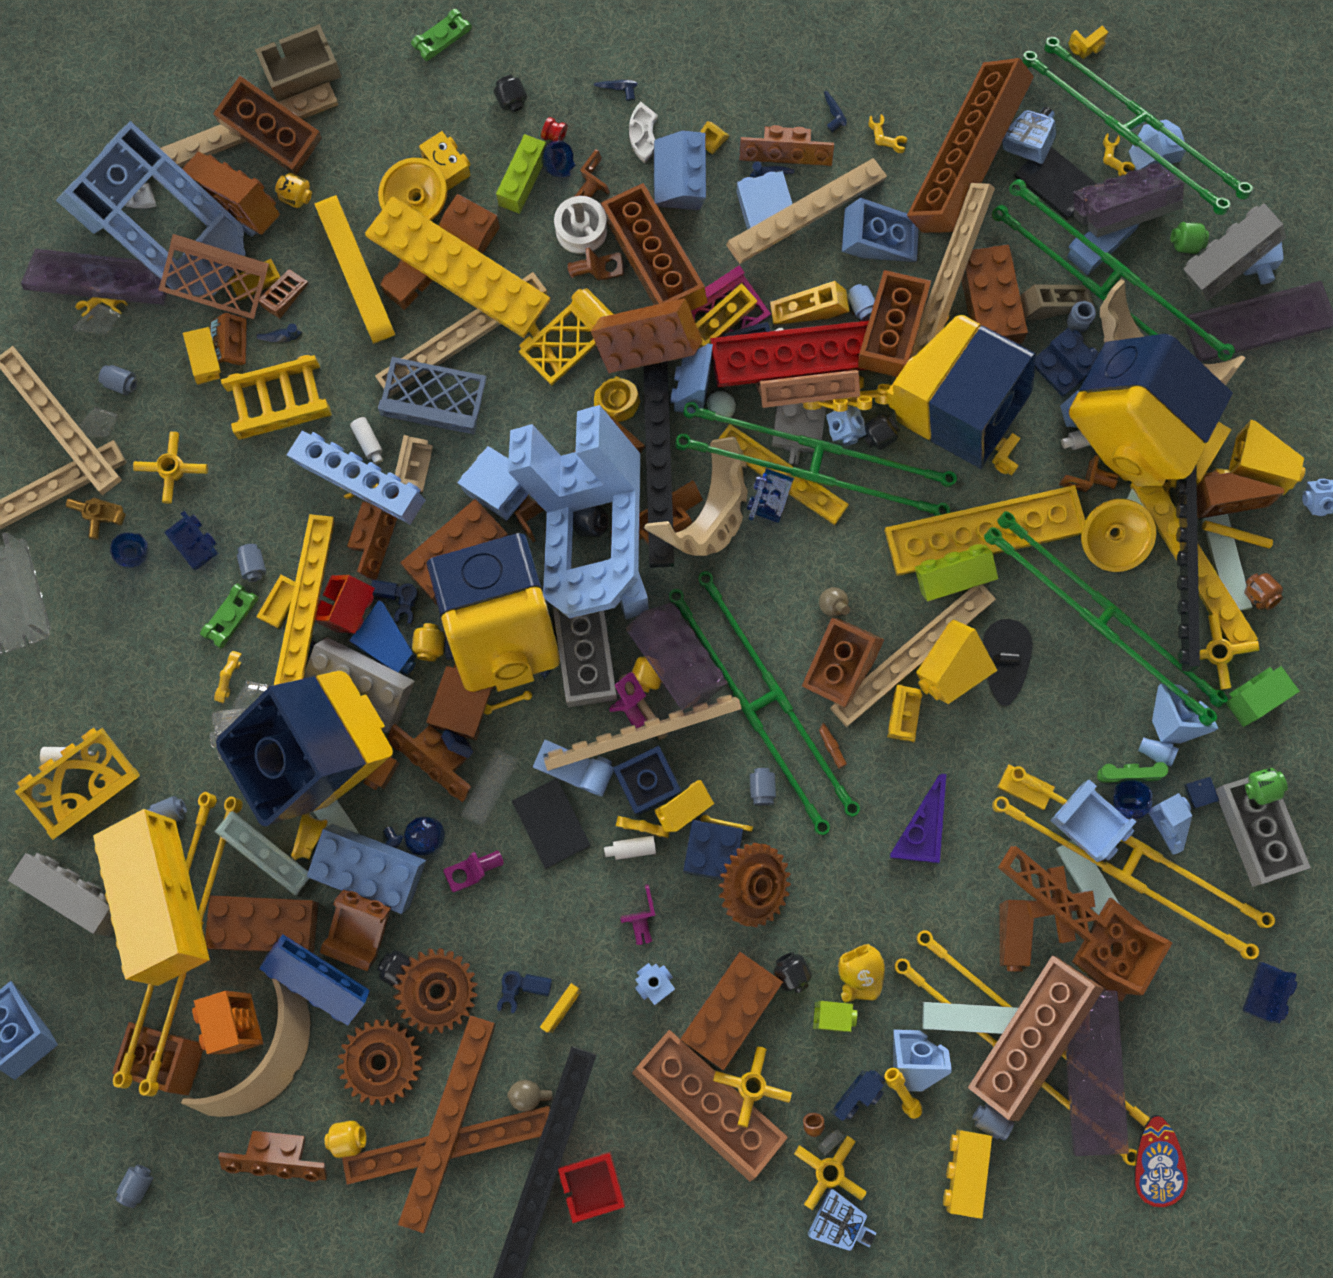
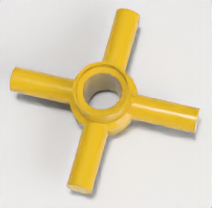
M170 432L168 451L166 454L161 455L157 462L134 461L133 463L134 471L158 472L164 479L162 502L166 504L172 503L174 481L179 480L184 473H208L207 464L183 463L177 456L178 432ZM175 464L173 470L166 471L169 465Z
M1218 614L1209 615L1212 641L1208 643L1206 649L1200 650V660L1208 659L1212 664L1217 665L1221 690L1230 689L1231 683L1227 663L1231 661L1235 654L1260 651L1258 641L1232 645L1229 641L1222 638ZM1217 645H1222L1227 649V655L1224 658L1218 659L1213 656L1212 649Z
M763 1047L756 1048L751 1072L744 1074L740 1078L715 1071L713 1077L715 1082L738 1088L744 1100L737 1125L748 1128L754 1101L767 1096L789 1103L792 1092L766 1085L765 1079L761 1076L767 1051ZM753 1080L758 1084L759 1090L757 1093H750L746 1089L747 1081Z
M846 1136L834 1157L820 1160L799 1145L794 1155L816 1169V1178L818 1180V1183L804 1203L805 1206L814 1210L825 1190L837 1187L838 1185L859 1200L864 1198L867 1191L844 1176L845 1171L842 1165L854 1146L855 1140ZM833 1165L836 1167L837 1175L833 1180H826L824 1178L823 1170L826 1166Z

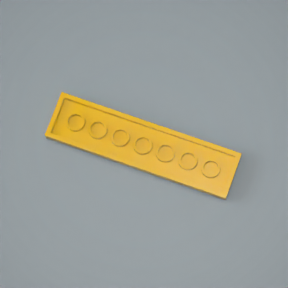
M393 196L365 232L368 239L424 273L522 338L526 336L550 302L549 296Z
M1075 485L885 527L884 531L896 576L916 572L915 566L921 565L925 560L941 559L948 553H960L977 544L986 545L993 554L1004 552L1000 547L985 541L984 534L991 527L999 529L1002 533V538L1011 544L1015 550L1032 546L1025 539L1019 538L1009 528L1004 529L998 524V518L1005 511L1013 514L1015 521L1039 544L1081 535L1085 517Z

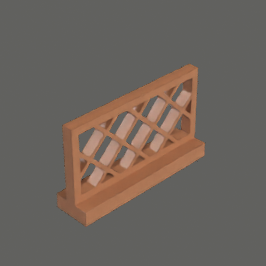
M173 234L159 291L254 319L269 264ZM175 250L184 252L190 261L178 269L172 260ZM190 255L197 256L199 258L192 261ZM201 259L209 260L214 270L201 276L194 263ZM213 262L222 264V266L216 268ZM172 264L175 270L169 273L170 266ZM192 265L199 278L186 284L179 271ZM225 266L232 267L238 276L227 283L224 282L218 270ZM237 269L245 271L246 273L240 275ZM216 272L223 285L210 291L203 278ZM174 273H177L184 285L176 290L165 287L167 277ZM250 273L260 276L258 286L248 290L242 277ZM201 280L208 293L200 297L193 296L188 286ZM240 280L246 292L233 298L227 285ZM224 287L231 300L225 304H219L214 299L212 293ZM186 288L189 294L180 292V290ZM257 290L255 298L253 299L250 293ZM209 295L212 301L203 298ZM248 295L253 303L251 313L240 310L236 300ZM234 303L236 308L229 307L227 305Z
M857 370L755 383L761 396L763 408L860 396L859 372Z

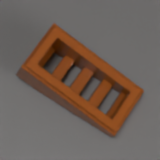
M288 269L260 297L258 302L262 308L281 319L307 286L308 281ZM291 278L299 284L294 286L288 280ZM285 285V286H287L288 288H290L291 291L288 292V291H286L285 289H283L282 287ZM278 292L285 295V297L281 298L280 296H278ZM273 299H275V300H277L279 303L276 305V304H274V303L271 302V301H272Z

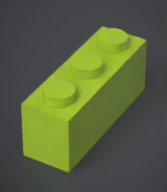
M524 134L496 192L498 206L518 214L521 213L548 156L546 142Z
M981 544L973 545L968 550L960 553H948L941 559L925 560L921 565L915 566L920 591L927 602L998 579L993 553L986 545Z
M828 1001L815 1002L813 1029L851 1032V1027H856L857 1010H853V1004Z

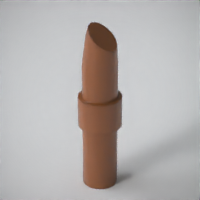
M823 723L819 729L820 735L825 742L828 753L831 754L835 764L840 769L846 766L847 763L836 739L833 738L831 732Z

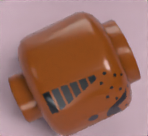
M1256 573L1246 581L1247 587L1244 593L1257 609L1262 610L1266 608L1271 610L1283 599V587L1268 573L1261 575Z

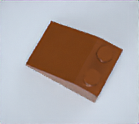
M459 194L455 196L439 224L441 228L482 254L500 228L497 215Z
M1218 471L1207 473L1197 485V518L1201 519L1269 507L1285 493L1284 488L1232 473L1220 474Z
M831 618L802 687L843 707H847L874 664L884 639L842 619Z
M128 1023L112 1074L120 1072L125 1053L128 1052L134 1033L135 1023ZM142 1026L134 1052L136 1056L130 1073L132 1081L141 1083L146 1079L151 1060H154L162 1033L161 1030ZM172 1033L168 1034L160 1060L162 1064L156 1081L159 1090L189 1096L203 1053L199 1041Z

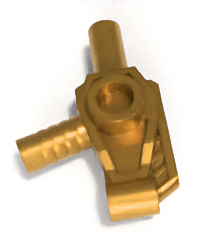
M69 498L66 502L67 508L80 511L83 519L90 521L88 538L93 540L99 539L100 522H111L122 526L126 516L122 506L96 498L86 500L85 503Z

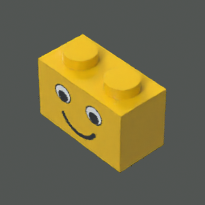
M443 131L419 145L423 159L435 164L443 173L447 183V190H450L471 176L469 170L471 164L464 154H459L455 141L452 137L447 138Z

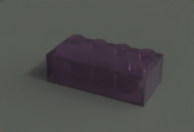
M672 602L643 611L626 627V630L681 710L708 700L727 684L722 671L716 667L709 657L708 651L702 647L695 637L694 631L686 624L681 617L680 611Z

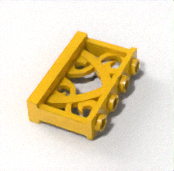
M92 728L81 736L84 740L77 746L73 743L60 751L62 754L60 759L55 762L52 758L38 767L42 772L35 777L29 774L17 783L20 788L14 792L46 829L47 834L52 840L140 776L103 728L98 731ZM94 743L102 744L106 748V757L102 763L96 762L99 759V750H97L96 755L88 753V748ZM81 750L82 759L67 760ZM112 755L125 770L126 774L123 776L106 766L111 760ZM57 767L53 781L44 777ZM67 769L94 771L88 785L89 792L93 798L88 801L84 796L77 793L61 795L62 782ZM99 773L103 774L99 780L105 781V786L102 788L95 786V779ZM37 784H44L46 790L39 794L42 796L51 795L52 800L46 802L35 800L32 796L33 787ZM73 798L76 800L77 806L71 809L68 807V802L62 804V800ZM52 805L58 823L54 825L41 808Z

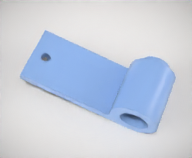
M544 740L533 768L603 797L614 771V767L611 766L612 761L598 756L597 760L586 758L547 771L544 758L548 757L547 753L562 748L563 752L568 749Z

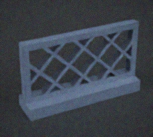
M392 357L378 410L380 415L384 417L475 434L487 377ZM396 365L406 366L410 373L398 380L394 374ZM423 370L430 371L434 378L422 385L416 375ZM447 375L454 376L458 383L445 389L440 379ZM414 377L420 387L407 393L402 383ZM470 380L480 381L478 390L471 394L468 393L463 385ZM437 382L443 392L431 399L425 389ZM398 386L405 394L399 400L388 399L390 391ZM461 387L467 397L455 403L449 393ZM423 391L429 401L422 405L414 404L411 397ZM447 396L452 406L446 410L438 409L434 402ZM470 400L474 406L473 415L462 414L458 407Z

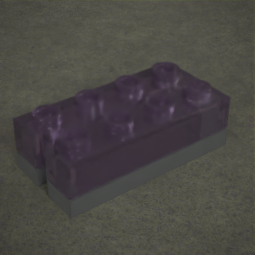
M1150 164L1146 168L1130 171L1125 175L1109 178L1104 182L1085 186L1083 189L1075 191L1074 217L1081 224H1088V230L1098 238L1182 209L1184 183L1161 164Z

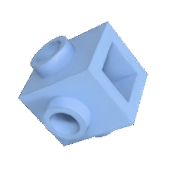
M848 406V410L844 412L833 411L826 415L833 442L844 443V445L848 446L857 443L859 438L866 435L864 419L861 416L860 409L857 407Z
M1318 479L1317 481L1307 482L1306 491L1302 495V501L1312 515L1325 516L1333 513V480Z
M648 963L637 972L639 977L635 979L638 983L635 989L644 1000L649 997L654 1005L658 1004L675 990L669 981L673 977L664 965L659 968L657 964L651 966ZM657 978L659 984L656 987H651L649 985L650 979Z

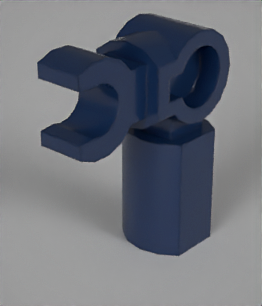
M372 580L371 586L375 588L372 594L374 597L396 600V597L399 598L398 605H400V608L395 612V621L399 622L400 616L406 613L408 614V623L412 624L414 614L411 610L412 607H415L418 590L409 583L399 587L398 583Z
M516 970L506 972L502 977L501 992L504 995L498 1001V1011H501L504 1002L508 1001L512 1005L511 1013L516 1012L518 1004L515 996L519 995L520 988H523V992L549 996L552 979L530 974L522 977Z

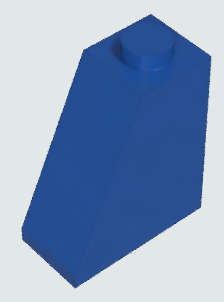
M378 601L363 621L360 629L352 636L350 642L378 663L402 675H408L415 667L416 662L414 660L416 657L385 605Z

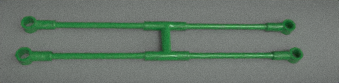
M1056 37L1046 39L1044 50L1050 54L1055 53L1065 62H1070L1124 103L1127 109L1136 114L1135 118L1123 125L1111 115L1108 116L1049 71V68L1037 59L1035 52L1026 51L1024 53L1022 62L1026 67H1032L1043 76L1046 75L1102 118L1104 123L1135 147L1141 148L1200 194V197L1213 206V211L1217 215H1225L1228 212L1230 201L1226 198H1218L1208 189H1203L1143 143L1142 139L1134 134L1132 130L1146 122L1157 132L1161 131L1220 176L1223 182L1236 191L1235 194L1239 199L1244 200L1250 197L1253 189L1251 184L1240 182L1230 173H1225L1164 127V123L1160 122V120L1133 100L1127 99L1073 58L1070 52L1059 45L1060 41Z
M1017 179L1010 184L1009 191L1012 195L1021 196L1032 206L1038 207L1099 255L1101 260L1114 271L1101 287L1089 277L1086 278L1024 229L1021 223L1008 214L1006 206L999 205L992 211V218L995 221H1003L1014 231L1020 232L1083 282L1082 285L1092 291L1102 301L1106 299L1110 290L1122 276L1132 285H1137L1203 337L1204 341L1218 352V357L1221 360L1227 361L1232 358L1235 353L1233 345L1224 344L1211 333H1206L1140 281L1141 278L1108 252L1102 251L1040 202L1039 198L1026 188L1023 180ZM1015 184L1020 187V191L1015 188ZM998 210L1002 212L1003 216L998 214ZM1130 313L1135 324L1149 336L1158 335ZM1223 350H1228L1230 355L1224 354Z
M694 402L685 404L683 414L688 419L698 417L710 421L717 420L792 440L803 446L814 448L810 470H805L797 467L790 468L708 446L707 443L690 439L687 434L677 436L675 445L679 450L692 449L703 453L718 454L789 473L791 476L831 487L838 486L917 507L918 510L932 513L935 516L943 515L939 512L940 507L945 509V514L950 513V507L946 503H939L937 505L921 500L919 502L839 481L835 477L820 474L819 470L823 453L826 451L923 475L924 478L941 482L945 487H951L957 481V476L952 471L942 473L931 469L916 468L845 449L843 446L804 435L797 436L715 414L716 412L699 408ZM691 407L695 412L689 413L687 408ZM684 439L687 441V444L681 445L679 440ZM945 476H950L952 482H947Z
M1005 511L1000 515L997 522L1002 528H1009L1019 538L1025 539L1092 596L1091 598L1105 610L1097 618L1087 608L1081 607L1017 553L1015 548L1002 538V533L999 529L995 527L988 529L984 534V539L987 543L1000 547L1008 556L1014 557L1079 612V616L1085 619L1092 627L1110 642L1116 643L1185 702V705L1198 715L1203 725L1210 726L1217 720V714L1212 709L1204 708L1195 699L1188 697L1119 639L1120 636L1107 626V623L1113 616L1125 627L1128 626L1195 682L1196 687L1209 697L1211 704L1215 707H1221L1228 701L1227 695L1222 690L1214 689L1204 679L1198 678L1192 672L1182 671V664L1136 626L1132 619L1099 591L1092 589L1029 536L1028 532L1015 521L1013 514Z
M704 571L699 575V584L706 588L713 601L719 605L761 671L762 678L765 680L770 692L749 704L742 691L738 690L692 617L693 614L684 601L683 592L680 589H673L669 593V600L677 606L684 619L688 620L732 690V695L739 699L743 713L755 732L758 731L806 807L805 811L815 825V832L818 835H826L830 830L829 823L823 820L815 806L810 804L764 731V726L757 717L756 711L777 700L785 714L789 715L834 786V791L844 805L845 814L849 817H855L860 811V806L857 802L852 801L843 785H840L793 712L794 708L771 672L767 671L726 607L720 592L713 583L712 574ZM703 576H708L710 578V581L708 583H704L701 581V578ZM678 593L681 595V598L676 601L672 599V595ZM854 805L857 809L856 813H849L847 807ZM824 823L827 830L820 832L817 828L818 824Z

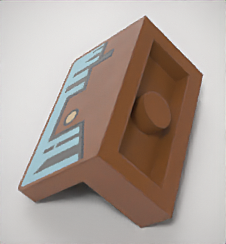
M224 313L212 320L210 332L218 363L220 364L224 361L235 365L245 364L246 318Z

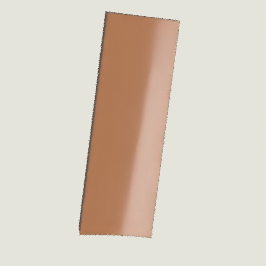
M1052 955L968 1088L1008 1120L1019 1121L1104 988L1058 957Z
M668 1030L632 1074L747 1180L752 1181L788 1137L754 1106L748 1128L737 1125L744 1098L732 1086L713 1081L715 1071L673 1032Z

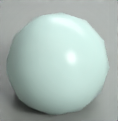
M716 391L707 399L708 410L716 412L715 414L731 418L735 413L736 403L729 393Z

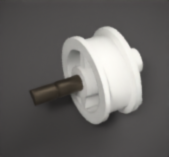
M575 196L565 200L557 208L554 217L556 236L564 249L574 254H586L585 248L589 247L592 251H595L604 243L607 236L606 214L603 207L596 200L586 196Z

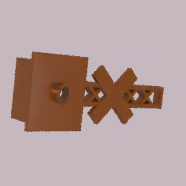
M1011 846L998 868L1036 899V901L1027 902L1030 919L1055 915L1059 943L1076 941L1075 933L1084 939L1072 963L1118 1001L1122 1002L1126 994L1144 995L1172 942L1153 933L1113 898H1108L1098 915L1091 909L1096 907L1093 891L1073 894L1068 890L1064 866L1047 868V871H1045L1017 846ZM1015 857L1020 860L1021 872H1016L1010 867ZM1031 874L1038 875L1040 887L1035 888L1032 885ZM1071 911L1077 912L1078 919H1072ZM1093 921L1094 924L1089 931L1087 922ZM1113 944V952L1111 954L1110 947Z

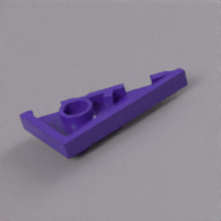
M946 774L938 775L890 853L889 858L940 863Z

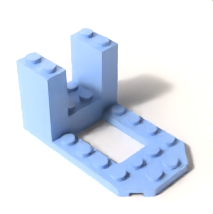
M131 121L113 137L82 174L56 199L61 206L93 234L104 228L156 276L162 279L168 252L121 210L143 184L153 176L207 226L195 241L245 256L243 225ZM185 253L178 260L174 257L172 258L177 269L190 262ZM190 255L192 261L199 258L197 256ZM201 259L194 263L201 276L214 270L209 260ZM213 262L216 268L222 266V264ZM172 264L170 266L169 273L175 270ZM192 265L179 271L186 284L199 278ZM229 266L218 270L225 283L235 272ZM216 272L203 278L210 291L223 285ZM177 273L167 277L166 284L171 289L176 290L184 286ZM201 280L188 286L193 295L208 293ZM186 288L180 290V292L189 294Z
M600 405L577 411L576 452L561 456L533 424L510 430L508 473L547 512L543 586L545 600L568 618L615 608L622 600L620 596L628 587L632 588L638 581L639 451ZM613 502L611 559L571 569L573 512Z

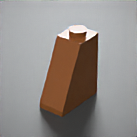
M1007 900L1000 903V966H1007V971L1023 972V967L1030 966L1034 918L1030 919L1027 902H1030V900Z

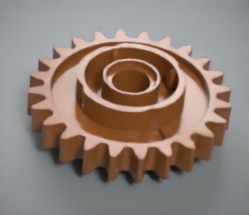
M753 843L752 845L745 844L744 849L738 848L737 856L730 855L731 864H724L727 872L720 874L724 878V882L719 884V887L723 888L724 892L719 897L725 899L721 906L728 908L726 915L732 916V920L741 925L758 927V924L765 926L766 920H774L773 913L780 914L779 906L786 905L783 897L789 896L785 889L791 885V883L786 882V878L791 874L785 872L788 863L782 862L784 856L777 854L778 850L771 848L770 845Z
M428 948L426 956L419 951L417 960L409 957V967L406 965L401 966L405 974L396 975L401 982L393 985L394 988L399 990V993L395 994L393 998L400 1000V1003L395 1007L398 1010L404 1009L401 1018L406 1019L410 1017L408 1024L411 1027L418 1023L417 1030L422 1031L426 1026L427 1032L432 1034L435 1027L439 1033H443L445 1025L448 1029L453 1030L452 1023L454 1021L462 1024L460 1016H469L466 1008L475 1006L470 1001V998L477 996L476 993L471 991L473 987L477 986V983L470 981L475 973L466 972L470 964H461L462 956L458 955L453 959V951L449 950L444 955V950L439 948L435 954L433 949ZM434 984H440L441 992L437 997L430 996V988Z
M375 1020L372 1027L369 1022H365L364 1031L356 1027V1036L347 1035L350 1044L341 1045L346 1050V1053L338 1055L340 1059L344 1060V1063L337 1066V1068L343 1069L345 1073L339 1078L348 1080L344 1086L345 1089L353 1087L352 1097L361 1094L360 1102L362 1103L370 1098V1105L372 1106L376 1104L378 1099L381 1106L386 1105L387 1098L392 1103H395L397 1094L402 1098L406 1097L405 1088L408 1090L414 1089L410 1083L411 1080H419V1077L415 1075V1071L422 1070V1067L417 1065V1061L423 1059V1056L416 1055V1051L421 1046H413L412 1043L416 1036L408 1038L409 1029L405 1028L400 1031V1023H396L391 1027L390 1020H386L382 1026L380 1020ZM380 1054L386 1058V1066L382 1070L377 1069L374 1064L375 1058Z

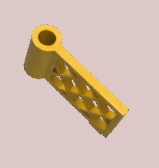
M588 288L578 289L572 295V302L533 339L529 336L519 345L521 348L519 354L551 386L596 346L594 339L589 343H580V332H590L600 317L613 315ZM572 313L577 318V326H564V319ZM551 331H560V342H546L547 334ZM563 331H577V341L563 342ZM543 346L542 358H531L527 354L533 347ZM546 346L559 347V358H546ZM563 347H576V355L572 359L562 358ZM558 362L559 371L550 377L545 372V363Z

